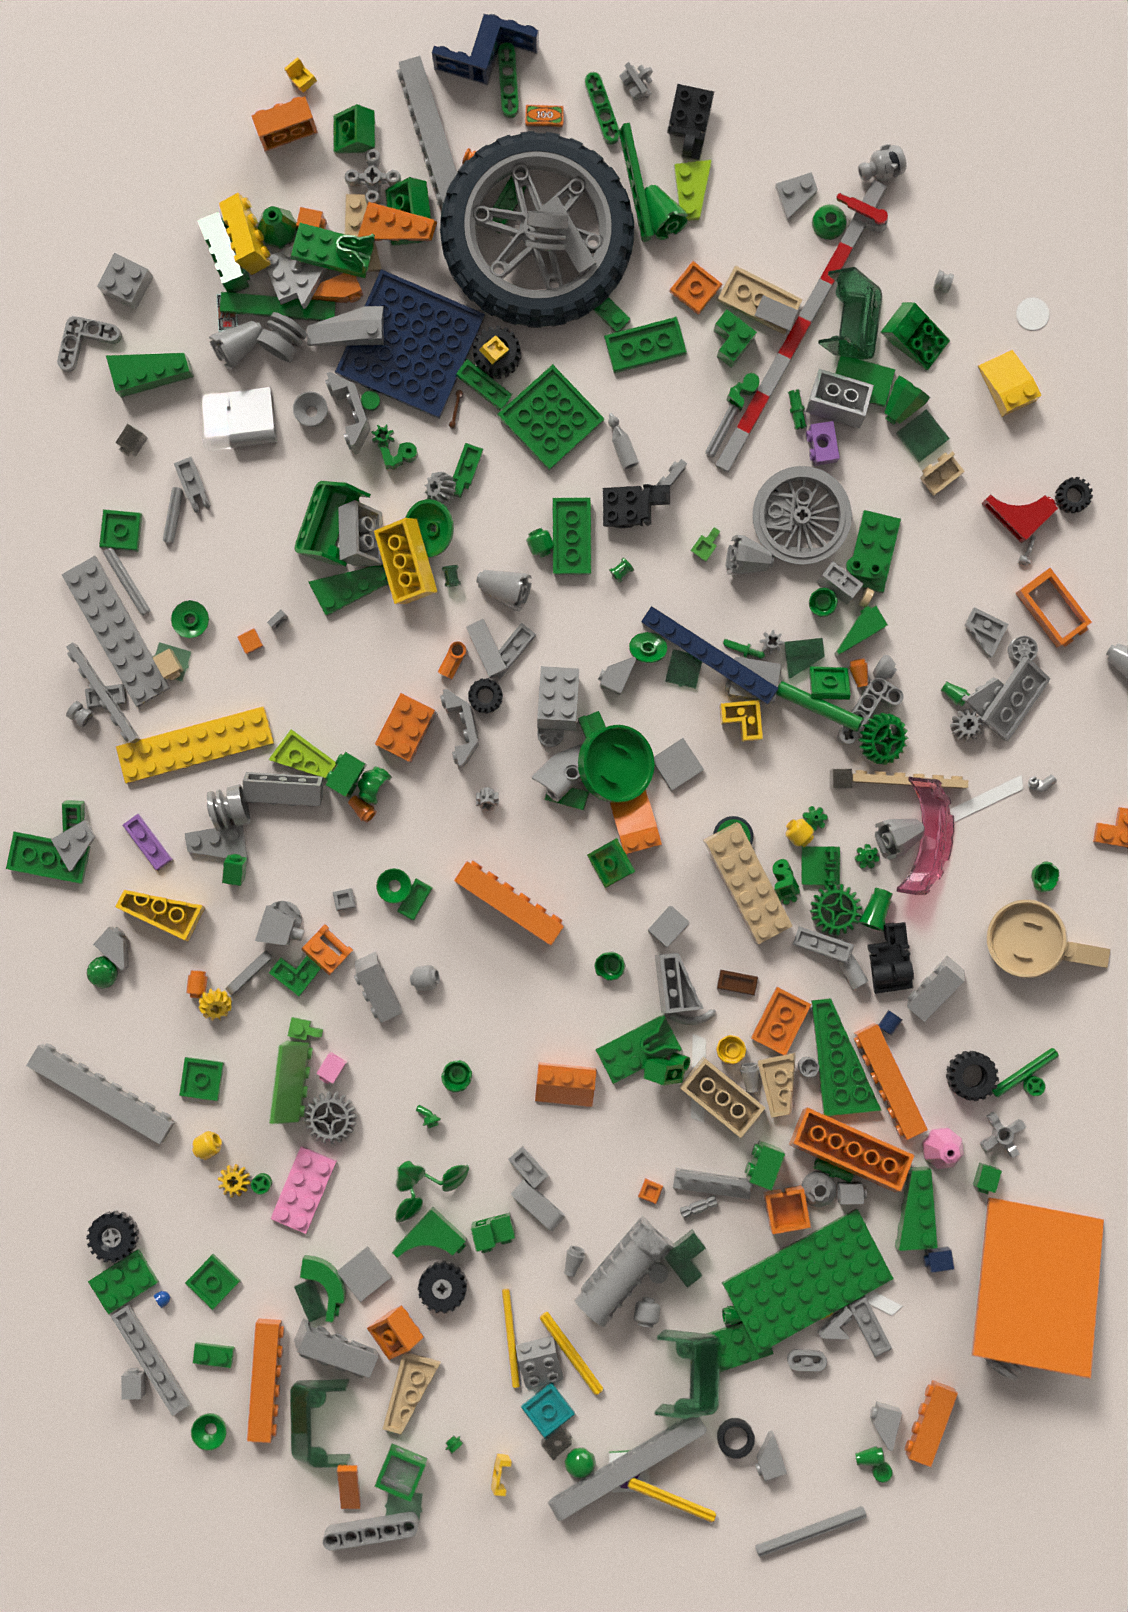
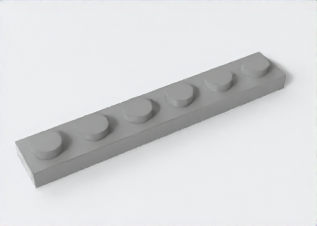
M72 642L66 646L69 651L67 655L73 663L77 662L80 667L78 669L79 673L84 679L87 677L90 682L89 688L94 694L99 695L101 706L105 710L108 709L112 714L110 719L116 726H120L122 729L120 733L125 741L135 744L141 740L78 645Z
M128 1304L114 1313L111 1318L171 1415L173 1416L189 1406V1400L130 1305Z

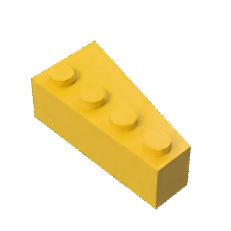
M236 193L219 202L223 220L229 226L226 229L227 235L233 241L230 243L231 249L237 254L234 256L235 262L251 275L270 266V252L263 244L264 237L256 226L258 221L250 210L252 205L247 197L244 198L240 193Z
M129 890L122 892L115 906L117 909L186 942L191 938L205 910L203 905Z

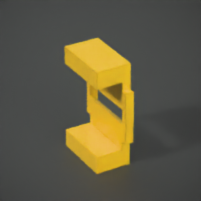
M497 1454L494 1464L491 1490L497 1496H506L507 1490L503 1484H500L502 1466L511 1467L512 1461L506 1454Z

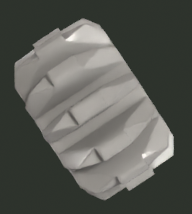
M445 472L432 473L431 477L427 478L428 483L425 484L427 489L424 493L428 495L427 499L436 500L442 504L449 503V499H453V492H456L454 490L456 483L453 481V477Z
M965 709L964 713L961 710L958 711V717H952V720L956 723L950 724V727H956L952 734L959 733L957 739L961 740L964 737L965 742H968L970 737L973 740L977 739L976 734L980 735L982 733L978 727L984 726V723H978V720H981L982 717H975V710L971 714L969 709ZM968 721L971 727H964L963 723Z

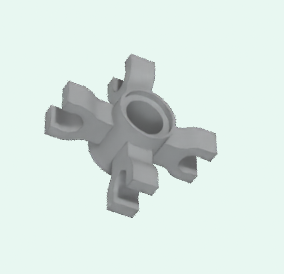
M991 1112L986 1115L994 1129L992 1136L980 1141L983 1149L987 1151L994 1145L1001 1143L1012 1158L1019 1155L1020 1153L1012 1141L1015 1133L1026 1128L1023 1120L1018 1119L1006 1127L1002 1125L996 1113ZM1002 1130H1006L1007 1136L1001 1140L999 1133Z

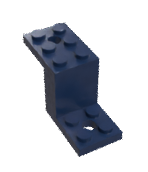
M484 14L471 56L461 51H451L445 46H433L432 59L434 69L488 85L501 43H510L515 48L537 54L539 49V30L531 25L524 26L518 24L511 19H501L495 14Z

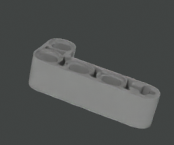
M875 678L870 681L851 713L864 718L859 731L855 732L852 730L849 734L851 739L845 740L843 733H847L850 729L842 726L837 735L838 741L843 745L853 743L864 728L863 724L867 723V719L870 718L878 703L881 701L887 706L894 707L903 701V692L882 678ZM877 682L881 685L882 689L880 692H876L873 689L874 683ZM890 693H895L898 696L897 702L890 700ZM864 699L871 701V708L864 707Z

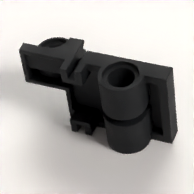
M677 84L667 134L685 137L681 157L700 161L715 91Z
M643 484V488L641 486L603 488V526L631 528L634 525L643 526V521L646 526L652 525L651 506L670 505V485Z
M885 923L884 937L886 942L867 945L868 951L872 954L869 956L875 994L913 988L914 971L910 961V952L908 951L910 946L908 945L906 923Z

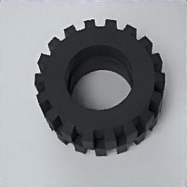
M492 326L488 327V331L484 329L481 331V335H477L476 342L473 344L474 361L477 367L492 379H494V376H497V379H502L501 376L505 375V377H508L510 372L514 373L516 371L515 368L520 364L521 349L519 340L506 327L503 330L501 326H496V329H493ZM494 336H497L509 350L503 360L491 364L479 350Z
M963 1051L962 1054L955 1055L956 1058L950 1060L951 1065L950 1067L947 1066L946 1069L948 1071L946 1079L949 1080L947 1083L952 1088V1091L969 1101L984 1100L987 1095L991 1096L993 1088H997V1085H995L996 1081L999 1082V1077H997L999 1072L995 1068L996 1064L990 1060L991 1058L976 1051ZM970 1065H978L982 1072L980 1082L973 1087L966 1086L963 1082L964 1070Z

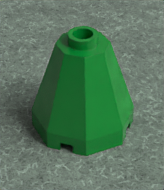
M275 206L264 209L257 227L263 234L265 245L278 249L284 248L288 243H293L298 231L297 222L289 210Z
M899 375L894 382L884 412L887 415L885 419L893 425L896 422L900 424L923 407L931 397Z

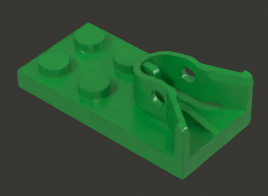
M299 223L291 252V259L366 278L374 248L375 235L371 233L369 236L357 237Z
M662 1014L595 1050L614 1084L643 1069L647 1060L664 1058L676 1051H681L682 1048L665 1015Z

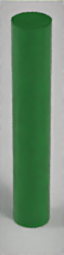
M781 681L778 685L777 696L855 732L859 731L864 718L823 699H813L810 693Z

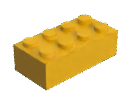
M403 518L374 530L394 604H408L437 593L417 519Z

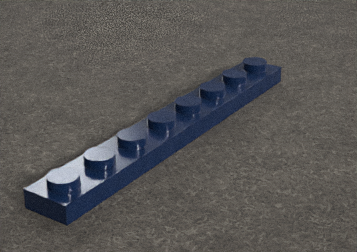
M651 606L642 619L641 623L769 705L778 692V687Z

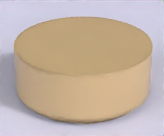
M866 588L858 605L864 608L867 607L874 595V591Z

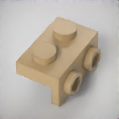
M953 451L949 455L945 452L937 459L938 463L932 466L930 464L922 470L924 474L920 477V480L933 496L965 472L953 457L955 455Z

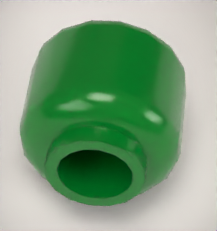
M538 528L528 533L529 537L526 539L532 555L544 557L551 553L550 549L554 547V543L548 530Z

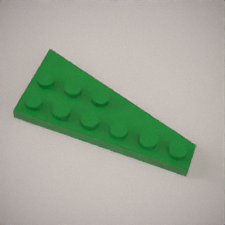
M832 999L811 1000L823 1114L832 1116L882 1111Z

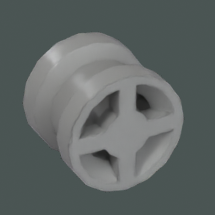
M939 270L933 289H943L944 292L948 293L954 274L950 273L947 275Z

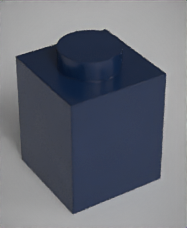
M948 1246L925 1249L926 1255L923 1256V1263L931 1273L954 1270L952 1250Z

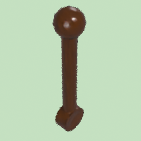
M461 390L456 391V403L452 421L449 423V427L452 429L456 427L455 420L460 398L463 397Z

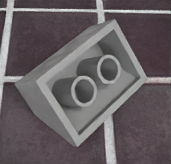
M819 369L805 412L860 429L867 413L874 385Z
M356 500L338 507L340 560L353 566L383 565L374 530L382 527V512Z

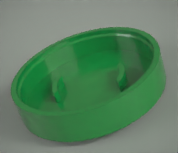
M611 725L599 728L586 738L579 751L578 771L582 783L593 796L606 802H625L638 797L649 786L654 774L655 762L650 744L640 732L629 726Z

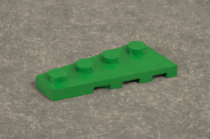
M383 565L371 566L308 581L326 616L389 584Z

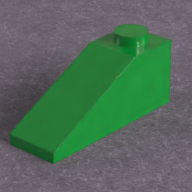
M869 605L860 611L861 615L856 618L835 651L836 657L888 626L877 606L871 608Z

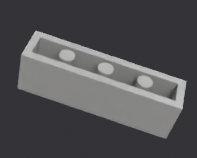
M246 772L243 779V801L250 803L263 802L272 805L278 803L290 806L307 805L308 807L320 806L322 802L323 777Z

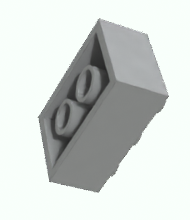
M541 666L537 728L576 731L579 669Z

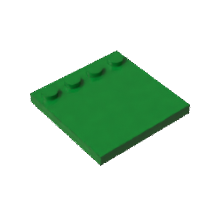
M553 364L497 414L498 418L549 471L605 420Z

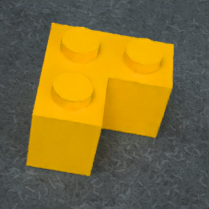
M759 700L721 703L719 705L721 725L740 723L741 742L763 739Z

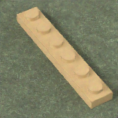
M856 770V773L850 774V782L966 789L968 788L969 781L963 780V776H951V779H944V775H932V778H925V774H913V777H906V773L897 772L894 773V776L886 775V772L875 771V775L867 774V771Z

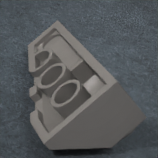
M365 306L308 325L307 345H384V307Z

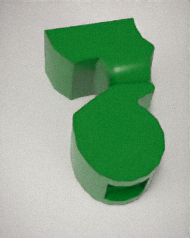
M755 373L745 375L742 383L738 382L734 387L730 388L726 400L737 406L741 412L744 406V398L740 394L754 395L760 383L759 377Z
M410 442L401 443L396 456L390 455L388 448L380 447L386 469L395 470L403 465V461L413 462L418 456L416 446Z
M785 859L777 860L773 865L772 871L778 881L774 887L778 898L783 899L798 894L799 885L793 876L790 864Z

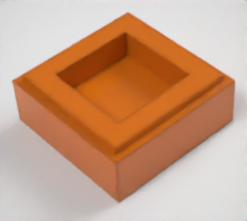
M255 628L237 636L245 654L263 646Z
M645 1178L638 1197L656 1204L663 1185Z

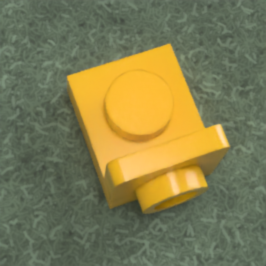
M494 336L479 351L491 364H494L497 360L500 361L509 349L497 336Z

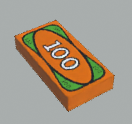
M526 105L525 126L563 127V106Z

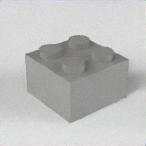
M114 253L97 287L103 294L136 310L153 275L149 269Z

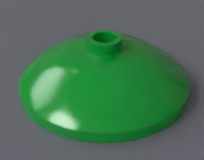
M425 499L415 503L409 509L405 518L417 519L427 557L438 556L448 548L452 541L454 533L452 516L447 507L439 501Z

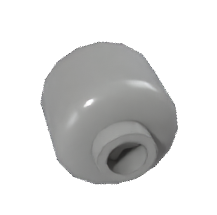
M432 965L416 967L412 975H410L411 985L421 992L435 989L440 982L439 972Z
M643 1297V1301L636 1303L634 1320L638 1322L639 1326L653 1327V1324L658 1323L660 1305L654 1303L655 1299Z

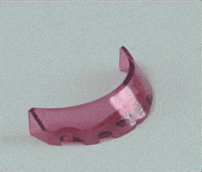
M909 776L908 781L915 789L919 799L925 831L924 836L921 838L915 863L906 879L897 887L896 892L926 895L931 891L930 887L934 882L941 879L944 874L942 870L944 863L950 859L953 847L954 815L950 814V797L945 794L941 787L942 783L938 779Z

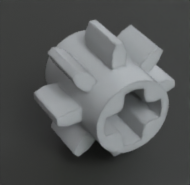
M774 630L771 631L770 635L765 632L763 635L766 639L760 640V643H764L762 650H769V654H772L774 649L779 652L780 648L778 645L784 644V641H780L782 634L776 635ZM772 639H775V640H776V642L774 643V645H773V644H772V645H768V642H769L770 640H772Z
M490 787L482 788L480 793H476V806H480L484 811L493 810L495 806H499V793Z

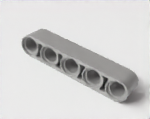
M405 1512L333 1524L326 1528L323 1545L328 1550H338L410 1538L417 1533L419 1518L414 1512ZM410 1522L414 1526L409 1527L405 1523ZM386 1526H393L395 1529L389 1530ZM373 1529L375 1532L369 1533L367 1530ZM353 1532L356 1536H350L348 1533ZM333 1535L337 1539H330L328 1536Z

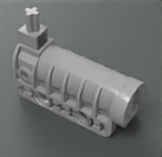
M642 1216L581 1287L580 1295L575 1299L576 1304L593 1321L605 1327L613 1317L616 1309L623 1306L622 1302L632 1295V1291L637 1285L642 1283L645 1275L652 1272L651 1268L657 1262H660L670 1249L674 1247L673 1242L668 1237H664Z

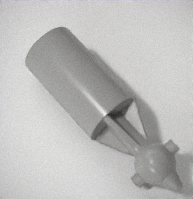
M609 413L608 424L613 428L612 442L624 470L638 465L639 461L629 436L618 426L619 419L612 413Z
M833 934L830 936L832 938L844 941L842 938H836ZM851 954L849 963L838 960V964L853 990L868 982L853 954Z

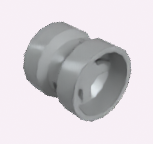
M76 701L70 706L66 716L71 720L77 721L79 726L84 727L92 718L93 711L85 709L83 704Z
M802 1057L798 1062L799 1072L806 1077H813L819 1071L818 1062L811 1057Z

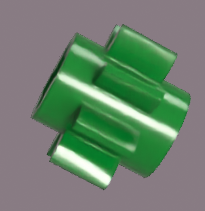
M387 424L384 427L377 425L378 429L371 431L375 436L372 442H378L379 449L382 446L389 448L388 444L395 442L394 438L391 437L394 431H388ZM384 433L386 439L382 440L380 434Z

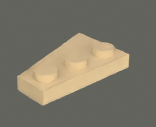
M796 1053L758 1060L771 1118L788 1115L792 1112Z

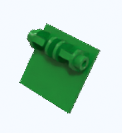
M802 846L801 885H840V847Z

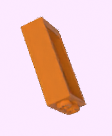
M1051 568L1016 592V595L1056 647L1061 645L1066 647L1074 641L1072 637L1077 633L1080 636L1089 630L1087 626L1092 621ZM1047 579H1049L1082 623L1063 638L1028 594Z

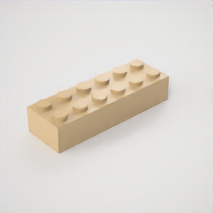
M736 822L703 840L756 943L760 944L792 927L778 896L739 823Z

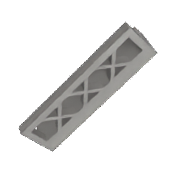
M675 1168L673 1188L750 1199L751 1188L754 1186L747 1178L683 1168Z

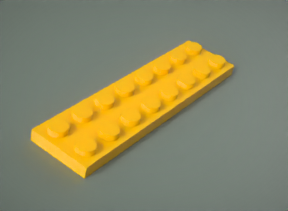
M262 706L144 738L135 744L130 742L115 747L124 781L128 784L274 744L265 707Z

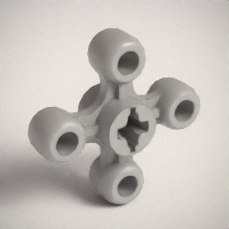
M371 149L366 153L368 168L364 173L348 170L344 176L346 184L350 187H356L358 184H365L368 187V192L365 195L367 205L368 202L380 204L381 200L378 189L382 184L393 186L402 180L400 173L396 170L381 173L378 170V165L381 162L380 153L375 149Z

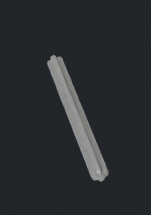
M863 1506L760 1543L755 1546L757 1554L761 1557L867 1517L866 1511Z

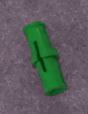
M796 389V392L791 390L788 392L791 404L790 413L793 415L795 430H799V428L804 429L807 425L800 389Z
M816 1158L814 1162V1169L825 1172L832 1178L837 1177L849 1183L853 1179L854 1175L819 1158Z

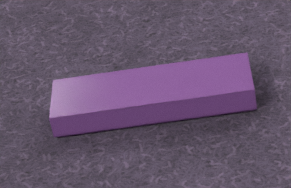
M136 814L122 825L156 871L173 860L140 814Z

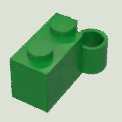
M674 1052L670 1060L665 1058L649 1059L644 1066L643 1079L660 1085L682 1083L684 1073L690 1066V1057Z

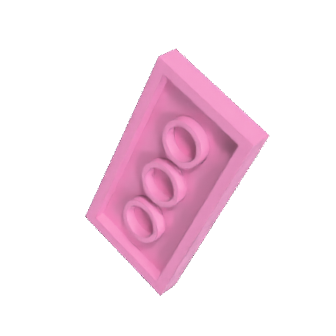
M301 1146L271 1219L306 1234L337 1161Z

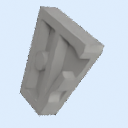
M812 172L776 183L775 187L786 220H789L808 199H811L817 193L818 189Z
M974 607L965 623V627L988 657L992 658L1009 624Z
M84 820L51 840L66 867L71 872L75 869L76 864L83 857L88 846L92 844L96 836L87 820Z

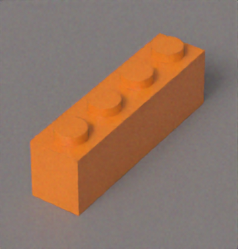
M932 1380L930 1385H927L925 1401L920 1404L918 1420L912 1426V1437L910 1440H907L905 1445L906 1455L909 1459L929 1467L932 1466L958 1392L953 1387Z

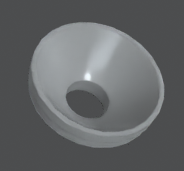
M309 391L300 394L293 404V413L302 425L314 427L320 425L326 419L328 406L323 396ZM309 407L317 409V414L314 417H309L306 414Z
M812 1172L802 1181L801 1186L804 1188L808 1204L815 1207H823L830 1204L835 1198L836 1184L833 1178L825 1172ZM819 1185L824 1186L826 1189L825 1194L821 1197L815 1195L814 1192L815 1188Z

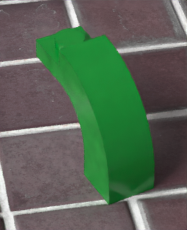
M305 1255L302 1258L300 1278L315 1280L324 1286L328 1294L325 1321L334 1322L335 1317H339L340 1305H337V1303L344 1304L346 1300L344 1281L330 1262L320 1257Z

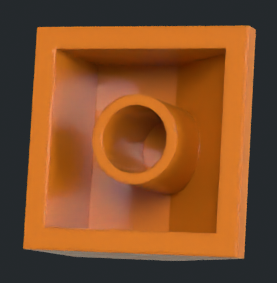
M402 1305L391 1310L367 1327L388 1360L408 1352L424 1338L420 1329L414 1324L409 1313Z

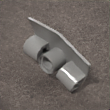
M582 744L555 754L532 776L533 780L546 787L547 794L554 801L558 802L571 788H575L582 781L578 771V756ZM568 775H574L575 777L570 778Z

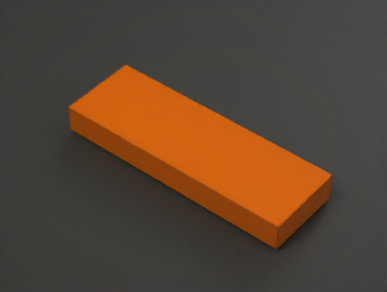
M338 1465L337 1475L341 1509H360L358 1465Z

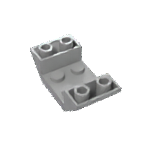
M328 372V379L325 382L330 395H335L337 401L347 398L351 409L355 408L352 414L356 424L345 427L347 433L343 435L349 450L353 449L354 453L357 454L371 430L359 393L354 383L332 372Z
M443 689L444 695H440L443 708H447L448 712L461 710L459 711L461 722L463 724L466 723L467 729H464L463 732L465 741L470 743L455 746V751L452 752L454 763L463 768L479 746L472 709L469 703L449 690Z

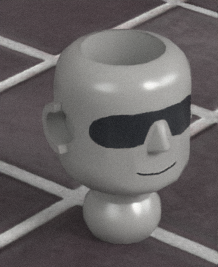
M891 144L881 146L880 150L872 154L870 163L863 162L858 166L861 180L868 181L872 176H875L879 181L888 182L889 179L902 175L907 167L902 148Z

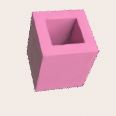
M330 1052L316 1074L320 1075L319 1079L327 1084L330 1082L334 1083L347 1061Z

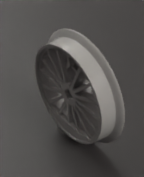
M795 466L777 472L763 484L754 501L753 524L760 542L772 555L785 562L812 564L828 558L844 543L851 526L852 510L846 491L833 476L814 467ZM801 480L802 488L798 489L795 493L791 481ZM806 481L816 484L813 492L805 488ZM788 483L791 494H795L796 508L793 513V525L795 526L785 545H779L775 540L783 535L785 531H781L772 538L764 520V515L769 514L764 512L767 501L772 504L777 503L769 499L770 494L773 491L783 493L779 487ZM821 486L828 493L808 509L817 488ZM805 493L808 496V501H800L798 494ZM828 496H831L836 504L810 512ZM783 497L785 501L791 506L792 503L789 501V499L787 497ZM781 505L784 510L791 513V509ZM835 508L838 511V518L813 516ZM800 512L803 513V516L805 517L803 520H800V517L798 516ZM771 513V514H772L773 516H779L781 513ZM782 514V516L790 517V514ZM787 519V520H784V521H781V522H778V523H775V524H771V525H773V526H778V525H781V524L790 522V519ZM814 521L838 523L837 530L833 532ZM811 525L833 536L832 540L826 544ZM798 527L797 547H790L788 544ZM802 529L808 548H800ZM807 529L823 546L822 548L812 547Z

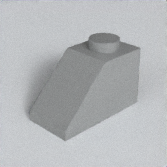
M632 657L610 665L606 671L602 669L598 678L601 681L600 686L621 695L636 662V658Z
M108 927L93 945L118 968L125 970L128 968L127 939L124 937L125 933L118 927Z
M876 1401L875 1407L871 1409L870 1418L888 1450L893 1451L902 1412L899 1407Z
M769 1431L757 1455L759 1463L755 1464L759 1476L763 1475L765 1481L787 1474L774 1433Z

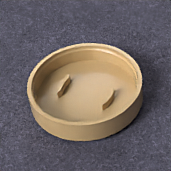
M1018 900L1005 905L994 915L988 927L987 945L991 957L999 967L1016 977L1037 978L1048 974L1060 964L1067 950L1068 936L1062 919L1052 908L1039 901Z

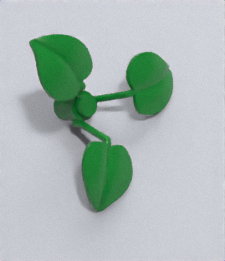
M411 1161L402 1163L400 1167H397L396 1188L400 1192L410 1190L411 1198L404 1199L400 1203L396 1211L395 1221L397 1223L404 1222L420 1212L423 1200L419 1197L416 1198L413 1187L423 1177L430 1179L440 1186L443 1185L442 1190L449 1192L455 1190L464 1182L469 1171V1165L451 1167L443 1175L442 1181H439L425 1173L426 1171L422 1166H416Z

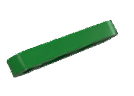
M503 43L498 49L502 113L507 118H514L519 111L515 48L510 43ZM506 49L509 50V61H505ZM506 67L513 69V73L509 76L503 73V69ZM508 85L514 88V92L511 94L504 92V88ZM508 100H512L513 109L511 112L507 109Z
M590 72L585 77V88L602 137L607 144H616L620 138L619 127L602 78L598 73ZM590 79L596 81L597 90L594 91L593 84L590 83ZM598 95L605 99L601 104H597L594 101V98ZM608 113L611 118L609 121H602L600 115ZM610 125H611V131H612V133H613V134L616 133V134L614 135V138H611V136H608V133H609L608 127H609Z

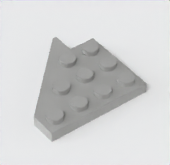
M293 246L270 255L271 265L266 267L280 304L299 297L301 305L305 309L328 269L292 260L291 252Z

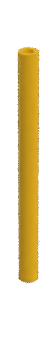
M502 1289L512 1387L518 1388L520 1387L510 1289Z

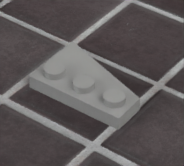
M231 825L229 829H226L224 826L221 831H216L215 828L184 833L187 852L226 858L231 854H239L242 857H247L248 861L243 825Z

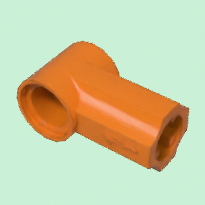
M456 641L450 645L438 670V673L452 680L467 654V648L462 642ZM457 645L463 647V653L459 656L453 653V648Z

